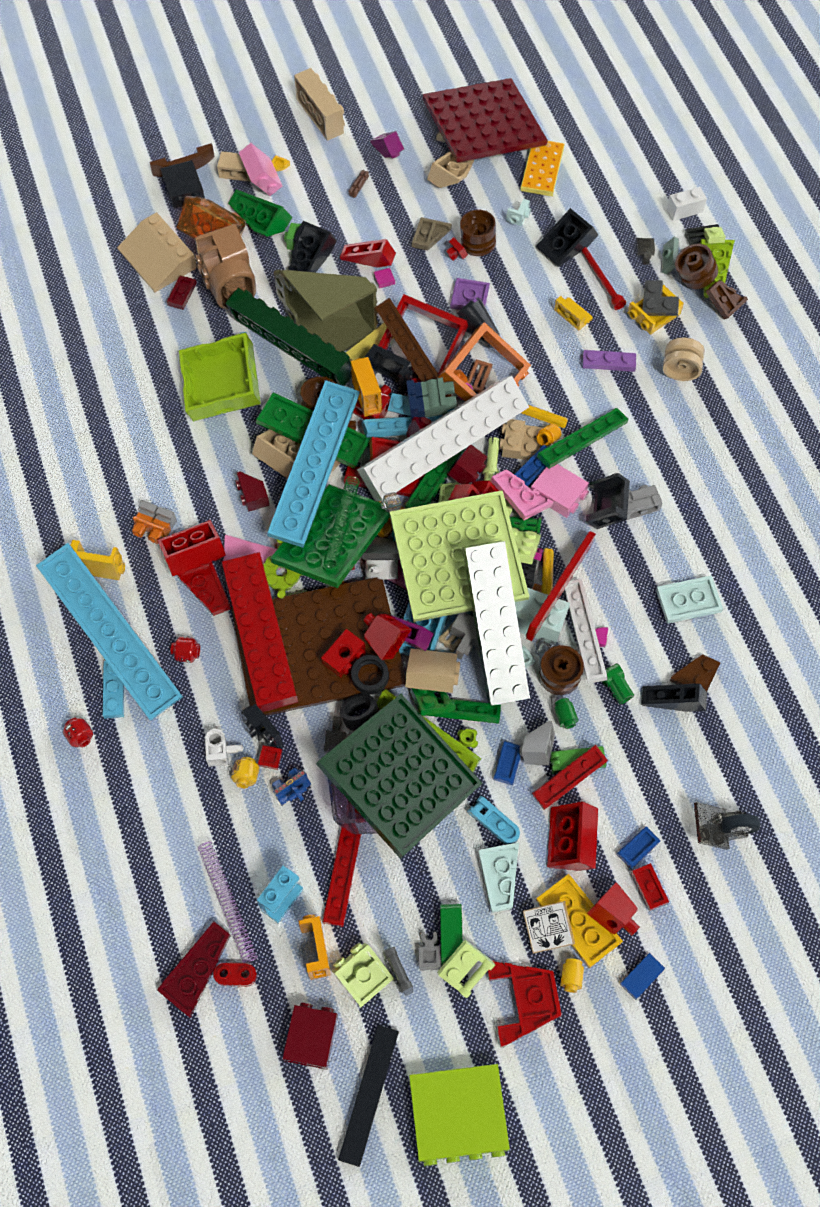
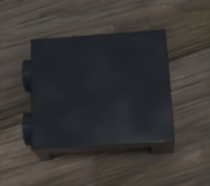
M192 160L161 168L163 181L169 192L174 209L205 200L203 187Z
M374 344L365 356L369 358L374 374L379 373L399 383V393L403 394L405 390H408L407 381L411 380V362Z
M614 473L605 478L590 482L589 487L595 491L594 513L586 515V522L594 528L600 529L627 520L630 481L620 473Z

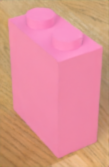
M250 143L239 152L252 183L269 196L283 187L271 159L255 145Z
M557 464L550 469L546 467L531 486V489L538 490L545 499L549 498L554 501L553 506L550 508L567 518L570 513H575L579 506V501L585 500L587 497L589 483Z

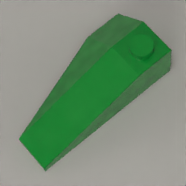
M237 189L228 202L254 232L266 237L284 232L292 219V216L283 206Z

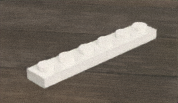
M582 579L571 580L564 590L567 602H570L569 611L580 655L584 662L587 683L607 680V674Z

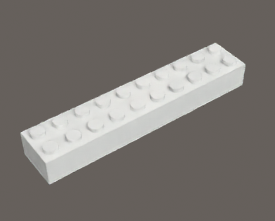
M512 375L502 378L357 470L374 500L383 501L520 414L529 406Z

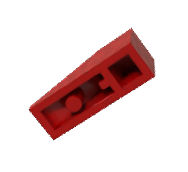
M387 239L344 245L340 259L378 268L391 266L396 252Z

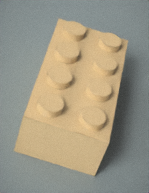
M312 68L295 74L296 99L325 139L328 141L344 134V109L341 104L337 103L335 96L330 94L326 84L321 82L319 75Z

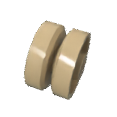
M691 338L671 340L667 343L665 349L664 374L678 381L697 379L702 373L705 353L704 346L699 341Z

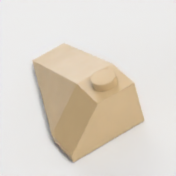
M449 151L432 163L427 180L440 188L459 183L467 177L474 160L456 163L452 153Z

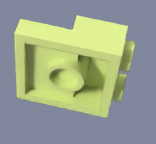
M361 943L356 944L350 950L352 954L346 959L344 957L338 959L333 964L335 968L332 970L342 986L360 1007L394 979L366 943L363 945Z

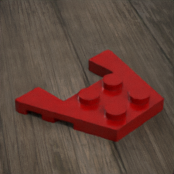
M492 960L495 966L492 970L487 971L489 981L512 979L519 1023L497 1026L500 1048L561 1017V1008L553 971Z

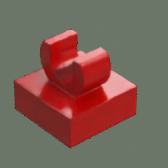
M453 237L449 241L451 248L446 251L453 261L458 255L462 259L466 258L468 254L465 248Z

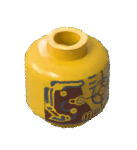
M242 757L235 761L231 779L239 788L245 789L256 784L260 767L253 758Z

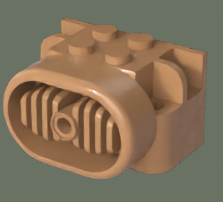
M236 224L195 237L198 255H196L198 270L202 278H205L203 279L207 289H210L219 307L228 309L225 303L237 288L243 291L248 290L254 297L256 294L255 276L249 264L246 246Z

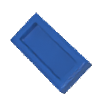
M504 741L493 780L513 785L521 757L520 745Z
M645 826L616 855L632 870L661 840Z
M649 953L620 985L637 1000L665 970V967Z

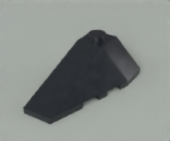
M302 221L295 234L294 250L291 252L292 260L288 270L316 273L330 256L337 243L336 238L330 231Z

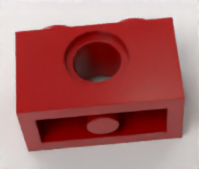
M346 629L321 657L322 664L340 678L344 674L347 675L352 669V664L364 656L366 652L365 642ZM342 652L350 653L346 658L340 656Z

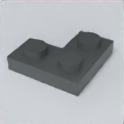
M646 280L643 311L648 316H678L679 297H662L663 280Z

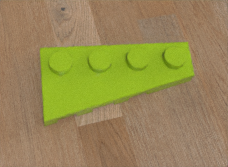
M701 239L700 244L706 245L711 250L719 269L715 280L703 288L704 298H709L705 291L715 282L721 280L725 283L735 240H725V243L708 244L706 239Z

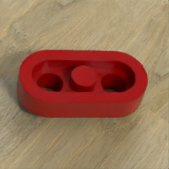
M221 963L214 969L213 977L221 986L249 987L255 983L257 972L251 964ZM223 970H227V971H228V974H227L226 977H221V976H220V973H221ZM244 971L249 972V976L247 978L242 977V973Z

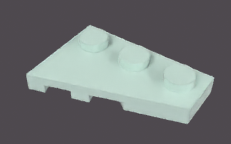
M519 842L478 851L491 913L513 908Z

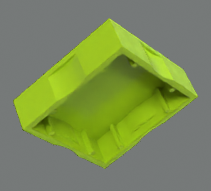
M246 332L223 338L213 343L200 344L179 350L181 373L184 379L185 412L192 421L261 404L253 343Z

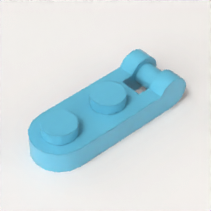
M480 796L476 800L477 803L474 807L471 806L467 810L468 814L479 821L503 843H516L520 836L518 826L487 799ZM483 808L487 810L484 815L480 813Z

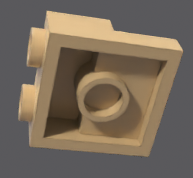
M514 419L507 421V424L504 423L502 434H505V438H501L499 449L503 450L502 457L529 460L540 449V444L537 442V434L543 427L525 425L526 421Z

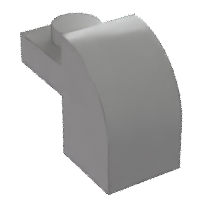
M465 612L459 613L450 633L462 639L455 653L457 658L461 660L464 654L468 656L473 646L478 647L474 617Z

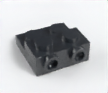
M256 704L252 707H246L241 712V715L244 717L243 724L246 727L245 730L251 738L255 736L258 741L264 739L270 747L279 749L284 747L279 731Z

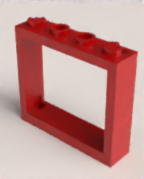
M403 294L397 306V310L402 317L406 309H410L459 330L438 372L440 375L453 359L468 328L467 320ZM388 328L378 345L386 350L393 338ZM411 366L412 373L416 374L415 370Z

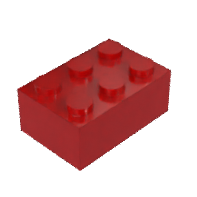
M211 520L157 540L172 577L182 575L188 570L199 568L206 563L217 561L221 557L226 556L220 537Z

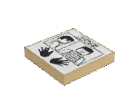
M565 901L523 911L533 954L575 944Z

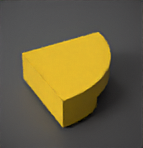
M277 155L272 159L276 172L285 170L290 166L289 160Z

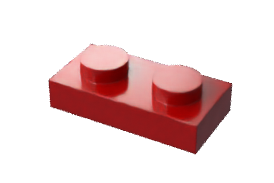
M651 863L631 872L649 911L669 903L668 897Z

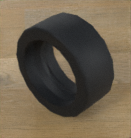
M375 655L360 657L352 665L351 677L353 685L363 694L372 695L379 693L388 684V666L384 660ZM368 664L378 666L382 673L381 680L371 686L361 683L358 677L361 667Z
M357 694L348 698L342 704L340 715L345 726L355 731L380 710L373 696ZM369 708L365 713H363L360 716H351L355 711L359 709Z

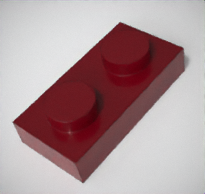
M180 275L167 300V305L184 310L197 284L196 279Z

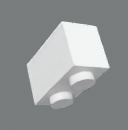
M701 187L670 195L666 209L673 221L703 213L707 198Z

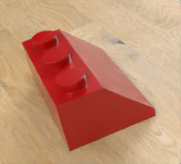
M585 802L551 807L548 868L574 871L596 869L597 807Z

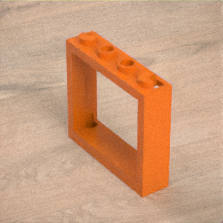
M485 322L473 332L438 376V378L443 377V382H453L455 393L465 402L477 394L453 372L481 337L519 370L513 377L518 387L519 380H523L529 372L527 370L531 366Z

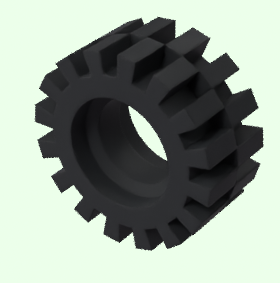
M536 559L533 560L532 564L521 562L526 585L530 589L533 586L537 566Z

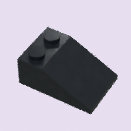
M570 208L536 245V248L560 267L582 252L583 248L588 247L598 237V233L592 225Z

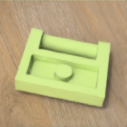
M464 940L437 973L465 998H468L472 993L473 987L488 970L494 968L495 963L467 940ZM479 960L482 965L465 984L461 983L460 981Z

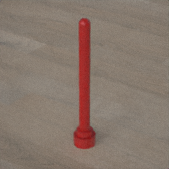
M587 247L583 248L582 254L610 295L611 305L615 310L622 309L626 305V300L622 295L616 293Z

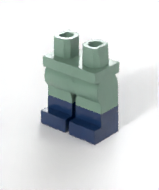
M443 377L426 382L414 383V380L407 381L412 420L414 417L422 418L441 414L445 415L447 410L457 407L456 396L445 397L447 394L455 393L453 382H443Z

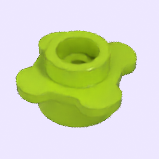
M461 729L458 731L462 745L472 748L478 746L476 741L477 731L475 729Z

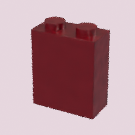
M300 1003V1006L294 1005L283 1054L284 1062L324 1070L328 1069L338 1020V1014L334 1013V1009L328 1007H321V1010L313 1009V1005L308 1003Z

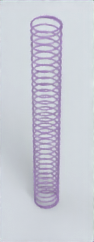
M208 845L207 847H204V848H201L200 846H198V851H200L199 849H203V850H204V849H206V848H208V847H211L210 849H211V850H214V851H215V849H212L214 846H210V845ZM206 857L203 858V862H205V863H206V862H211V861H208V860H207V861H204V859H207V858H206ZM209 863L210 865H213V866H216V865L220 866V865H219L220 863H218V864H216V863H214V864ZM217 874V875H219V876L215 877L214 879H211V877H214V876L212 875V876H210V880H212V881H213V880H218V879H220V878H218V877H220V876H222V875ZM216 881L215 883H212V884H213V887H214V884H218V883H221V882ZM223 882V883H225V884L221 885V886H223V887L220 888L221 890H224V889H222V888L226 887V886H224V885L227 884L226 882ZM228 897V898H230V899H228V900L224 899L223 901H219V902H221V903H222V902H226V901L231 900L232 898H231V897ZM233 912V913H231L230 915L225 916V917H226V920H227L228 917L233 916V915H236V914H234V913H236V912ZM241 915L234 916L230 920L237 919ZM237 919V920L233 921L232 923H228V922H227V924H230V925H231V924H235V923H237V922H240L241 920H240V919ZM238 923V924H236V925L233 926V927H230V925H229V928L232 929V928L241 926L242 924H241V923ZM241 926L236 930L232 931V935H234L235 937L236 935L246 932L247 929L242 930L237 934H233L235 931H239L245 928L246 926ZM243 934V935L239 936L238 938H234V937H233V939H236V940H237V939L243 938V937H245V936H247V935H246V934ZM244 938V939H242V940L239 941V942H236V940H235V943L238 944V943L244 942V941H246V940H248V939H247V938ZM245 942L244 944L237 946L238 950L242 951L250 948L249 946H246L243 949H239L241 946H245L249 943ZM241 955V958H243V960L247 958L246 960L248 962H251L258 957H250L249 955H247L246 957H242Z

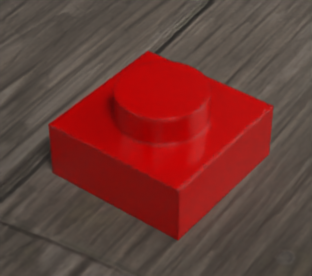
M263 745L258 765L278 770L283 750Z

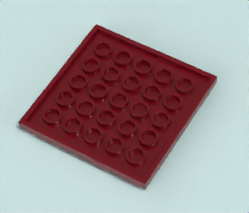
M512 78L423 94V101L456 163L547 145L548 139Z

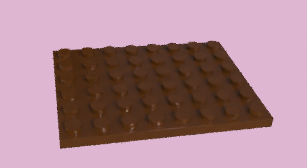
M376 577L342 584L338 588L332 586L285 596L282 599H272L299 703L263 712L264 715L269 716L363 694L353 685L351 671L340 678L322 664L321 657L346 629L365 642L366 652L364 656H378L364 638L369 628L364 623V618L370 613L375 617L378 614H388L391 616L383 579ZM232 607L231 609L243 668L245 685L248 695L249 706L252 707L254 704H256V700L252 688V683L242 647V642L234 610ZM398 650L393 659L384 660L388 666L389 680L382 691L404 687L406 684L402 660ZM342 652L340 654L342 658L350 655L349 652ZM373 664L364 665L358 673L361 683L368 686L377 684L382 676L380 668Z

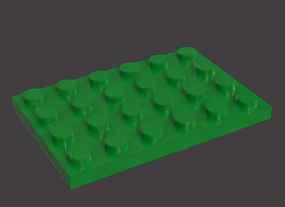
M329 484L323 493L304 548L283 542L272 555L271 563L338 588L389 520L390 512L394 511V507L356 494L352 512H350V519L348 520L347 517H340L338 515L340 519H347L349 521L338 565L336 561L329 560L336 555L334 554L336 551H329L330 553L327 554L329 559L326 561L328 565L326 566L324 559L343 489ZM343 498L346 502H350L348 500H351L353 502V500L350 498ZM334 532L336 535H338V537H336V538H338L339 540L343 541L341 538H339V536H341V535H339L338 533ZM338 545V546H336V548H333V549L330 548V550H334V549H337V548H338V549H341V548L339 547V546H341V545Z

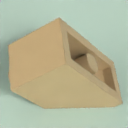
M221 151L217 165L219 178L251 182L238 153Z

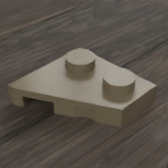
M421 217L412 241V247L429 250L451 231L452 224Z

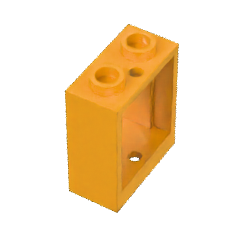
M358 358L351 361L352 384L355 390L360 391L358 400L364 417L381 413V390L369 358Z

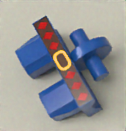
M293 768L288 773V781L283 783L280 779L272 783L273 792L281 806L295 798L300 802L304 800L302 793L307 790V787L312 785L304 770L299 771L297 768Z

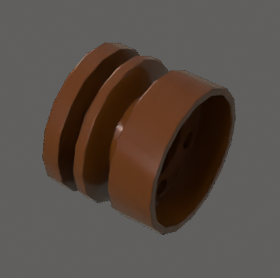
M481 209L467 212L460 221L462 246L469 255H487L496 246L495 218L488 211Z

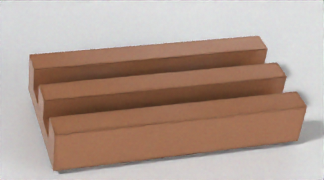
M476 359L469 375L468 383L471 385L478 365H481L475 383L472 386L473 391L479 394L484 390L493 364ZM485 367H487V370H486V372H485V375H484V377H483V380H482V382H481V385H480V387H477L478 384H479V381H480V379H481V376H482V374H483V371H484Z

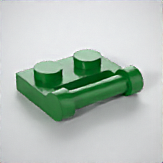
M410 688V693L421 716L450 713L456 708L453 700H450L447 692ZM434 692L439 693L443 701L442 704L438 703Z

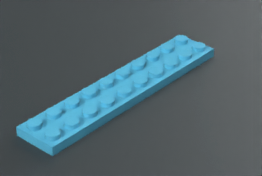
M325 380L267 532L268 537L304 548L360 391Z
M69 543L36 565L150 721L183 698Z

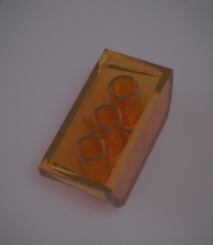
M186 196L177 228L195 239V237L236 224L242 236L246 221L209 199Z

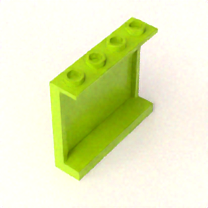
M498 1064L409 1075L419 1162H424V1166L437 1165V1160L446 1159V1163L460 1162V1157L469 1156V1160L483 1159L482 1154L491 1153L492 1158L505 1156V1151L510 1150Z

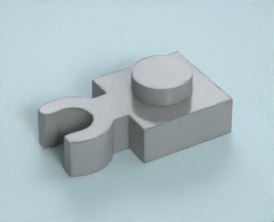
M422 932L421 939L425 947H419L420 971L439 970L441 968L440 946H435L438 942L436 932H433L434 937L432 940H427L425 932Z

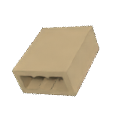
M411 648L405 687L453 693V686L458 685L460 670L457 654Z

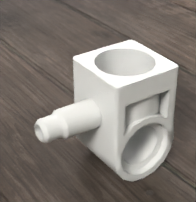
M366 560V579L376 577L379 579H398V560Z
M212 729L208 731L205 735L206 761L208 766L228 765V754L243 751V745L227 746L225 735L221 730ZM214 739H221L220 743L216 745L211 744Z

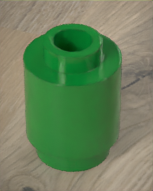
M568 698L556 701L554 703V712L560 727H565V729L575 727L579 719L573 703Z

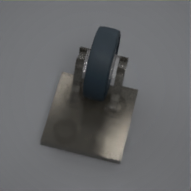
M699 802L694 803L697 840L699 844L728 850L730 849L729 841L749 837L748 834L760 830V820L755 815L746 814V812L742 813V811L726 813V810L723 808Z

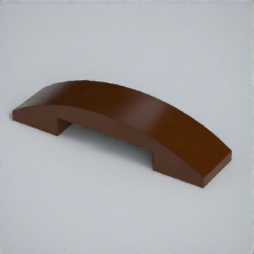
M212 143L197 147V153L169 162L165 158L149 162L152 175L162 177L161 168L190 160L193 161L196 170L203 167L215 157Z

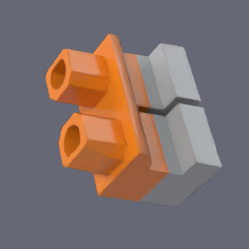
M142 500L139 505L140 510L137 516L133 518L135 523L132 529L133 535L141 538L145 531L150 533L148 535L149 541L158 544L157 540L167 537L177 522L173 511L157 507V505Z

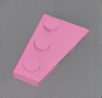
M507 469L491 478L494 486L499 491L503 490L504 498L523 520L553 506L554 501L542 497L538 490H532L526 486L523 480Z
M225 535L224 551L226 556H224V561L260 552L264 564L266 559L277 550Z

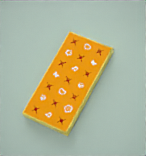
M548 141L545 146L530 148L521 191L553 197L565 143Z

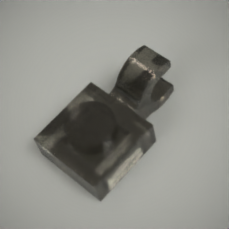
M637 238V255H642L643 265H650L651 255L654 256L655 254L654 238Z
M334 716L332 731L326 730L324 752H330L346 739V732H341L342 717Z

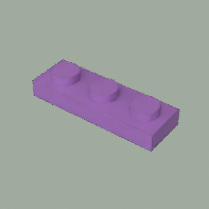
M584 350L582 368L635 372L636 353Z

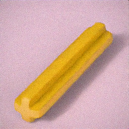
M528 405L529 408L521 412L544 422L556 424L561 428H565L568 419L531 405Z
M545 548L542 566V593L549 595L553 589L554 551L553 549Z

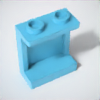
M282 866L257 899L261 911L278 924L304 890L302 886L297 884L300 880L299 876L285 866Z

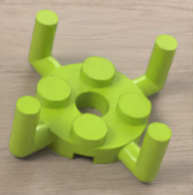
M277 540L278 548L283 543V541ZM269 556L264 563L268 584L272 589L278 591L277 596L282 599L286 596V591L293 588L298 583L300 576L303 575L286 569L287 574L285 576H278L276 571L283 567L271 563L272 556Z

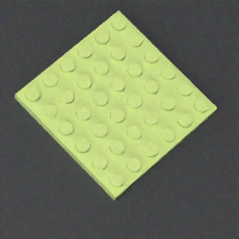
M503 490L390 512L414 622L472 611L462 547L499 540L505 541L514 602L529 600V593Z

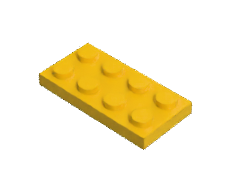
M568 874L537 897L536 902L542 907L565 901L575 944L571 946L590 969L622 944L623 941L617 933H610L587 914L594 904L570 874Z

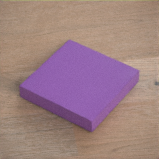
M456 278L450 308L461 310L471 300L476 302L477 297L482 300L486 307L490 283Z

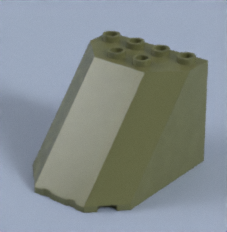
M292 270L274 271L276 293L284 304L287 316L298 326L299 324L303 325L309 333L317 334L323 342L331 343L337 351L348 350L377 329L378 312L375 309L377 306V288L366 277Z

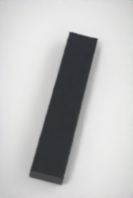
M380 1025L377 1027L338 1161L356 1167L361 1166L399 1031Z

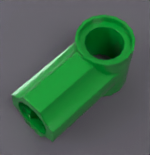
M618 663L606 668L607 680L601 682L605 687H609L619 705L628 702L634 697V693L625 680L622 668Z

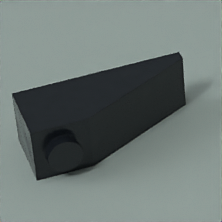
M700 683L643 686L642 706L684 712L706 711L707 692Z

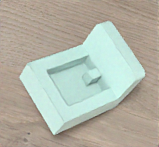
M523 199L518 211L508 208L506 221L522 226L525 218H529L531 208H529L530 200Z

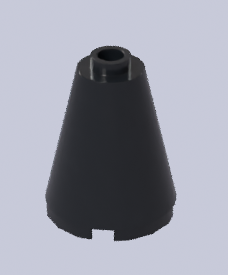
M477 297L476 302L471 300L457 313L460 318L467 320L468 328L466 332L470 335L485 322L500 336L480 298ZM483 337L479 339L487 347L490 346Z

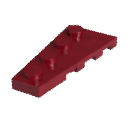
M213 921L158 987L157 991L189 1018H191L231 935Z

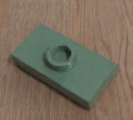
M673 237L663 245L662 272L665 274L676 268L675 261L679 251V239Z

